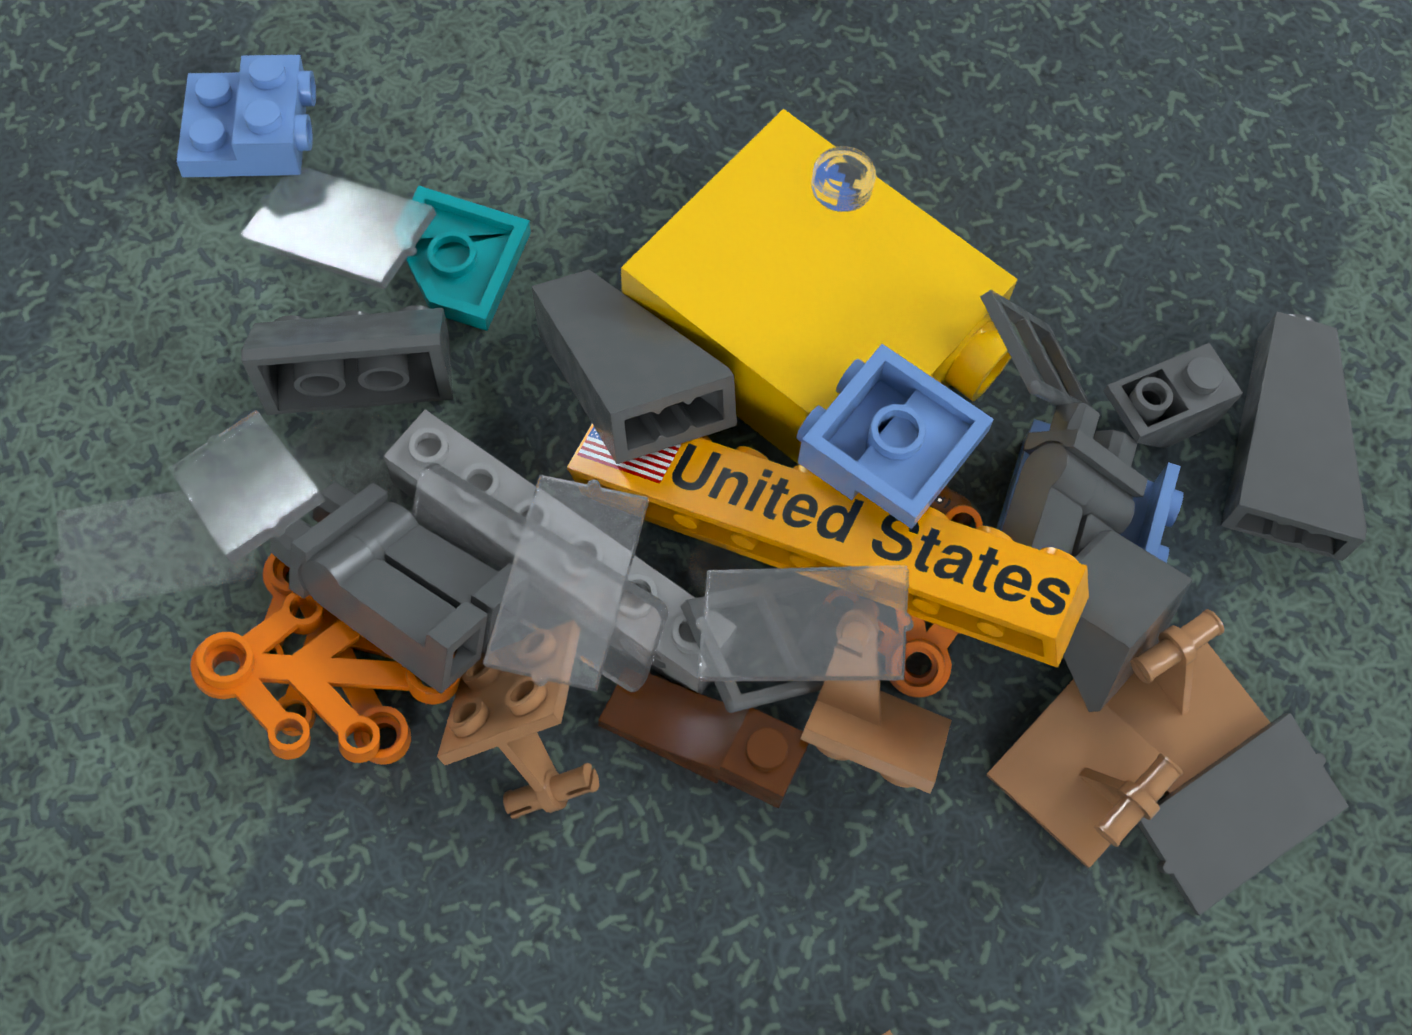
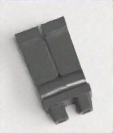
M1072 403L1057 405L1049 431L1030 432L1027 434L1023 450L1030 456L1022 467L1002 532L1007 534L1014 542L1038 550L1045 547L1057 548L1069 553L1074 558L1101 531L1113 530L1118 534L1123 533L1131 523L1134 515L1135 503L1133 497L1144 496L1148 481L1147 478L1131 467L1137 447L1135 440L1126 433L1116 430L1096 431L1095 433L1100 414L1088 404Z
M333 482L319 493L313 503V519L318 522L316 525L311 527L298 517L289 514L272 527L270 552L290 567L289 589L303 599L311 595L323 608L442 694L481 659L482 652L486 654L523 621L531 576L510 563L498 572L419 525L413 515L403 506L394 502H386L388 492L375 483H371L356 494L337 482Z

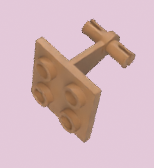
M860 601L854 606V611L843 618L838 627L839 646L838 648L836 647L835 656L800 740L815 745L821 753L832 759L850 760L877 771L884 779L894 785L906 788L915 787L930 794L936 781L952 720L880 691V628L878 619H880L881 613L880 609L873 602Z
M1209 609L1204 610L1199 616L1181 628L1172 625L1159 633V642L1131 660L1134 673L1106 704L1159 752L1175 762L1183 771V775L1178 777L1164 793L1165 796L1271 723L1207 643L1224 633L1222 621Z
M575 621L551 631H537L528 636L524 641L494 653L487 652L485 654L483 652L481 653V659L460 677L459 688L454 697L437 757L444 765H448L499 747L529 783V785L518 789L508 790L503 796L505 810L508 814L511 813L510 817L512 819H517L522 815L544 809L549 813L561 810L566 807L569 799L589 792H596L599 788L598 774L595 768L592 769L590 763H585L580 767L559 774L537 733L562 722L581 635V629Z
M1073 679L986 776L1083 865L1090 868L1111 844L1118 847L1120 842L1143 817L1151 820L1160 810L1157 801L1177 778L1183 775V771L1175 762L1159 752L1107 705L1101 711L1089 712Z

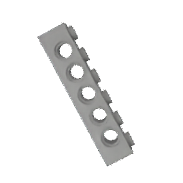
M425 409L386 452L384 459L394 486L505 565L510 563L531 576L530 583L669 682L702 694L713 680L680 607L686 600L695 598L694 596ZM716 612L705 614L727 661L735 651L739 628Z

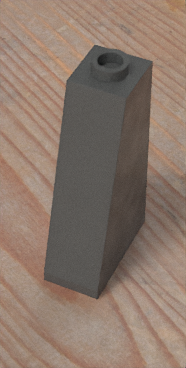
M588 269L531 286L539 336L616 464L737 426L734 374L729 367Z
M1277 311L1258 337L1221 526L1343 561L1365 541L1367 526L1337 328L1315 322L1312 318L1305 315L1285 314Z

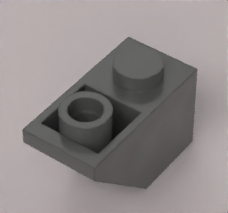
M1210 343L1108 384L1103 390L1136 443L1163 449L1215 426L1243 394Z

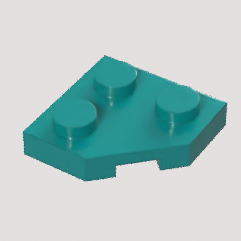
M418 185L395 234L398 246L428 308H443L445 318L488 331L529 239L531 229L530 220Z

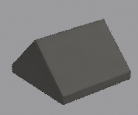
M1113 530L1101 531L1075 557L1079 563L1087 565L1089 598L1063 657L1089 712L1101 711L1134 673L1131 660L1140 656L1159 642V633L1169 627L1193 580Z

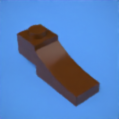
M629 663L598 720V725L716 784L721 780L778 809L809 746L808 742L800 740L803 731L755 708L729 713L725 709L724 702L673 684Z

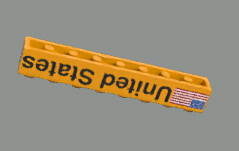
M592 424L567 466L582 496L603 506L1056 668L1059 667L1089 598L1087 565L1079 563L1076 558L1063 550L1052 547L1038 550L1014 542L1007 534L996 528L978 526L975 529L951 521L942 512L932 507L926 510L911 529L861 493H858L853 500H850L802 465L790 468L769 461L762 453L750 447L739 446L733 449L712 442L707 436L616 464Z

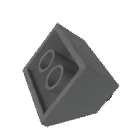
M413 305L404 307L397 312L368 314L363 311L350 310L342 312L335 317L310 319L295 315L282 316L272 322L254 323L241 349V361L267 415L453 400L450 341L443 308L430 309L425 306Z

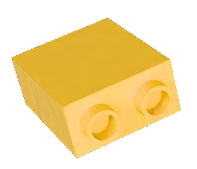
M785 109L781 110L621 267V292L729 367L734 374L736 416L798 465H800L798 457L801 442L796 439V435L804 420L818 405L827 410L839 395L836 392V387L848 367L856 359L866 363L881 344L947 388L950 385L971 401L977 400L990 387L1011 359L980 296L989 290H993L1010 300L1018 279ZM833 162H849L858 166L866 173L863 184L854 182L851 193L860 195L856 207L849 209L833 208L825 204L818 197L814 181L820 169Z

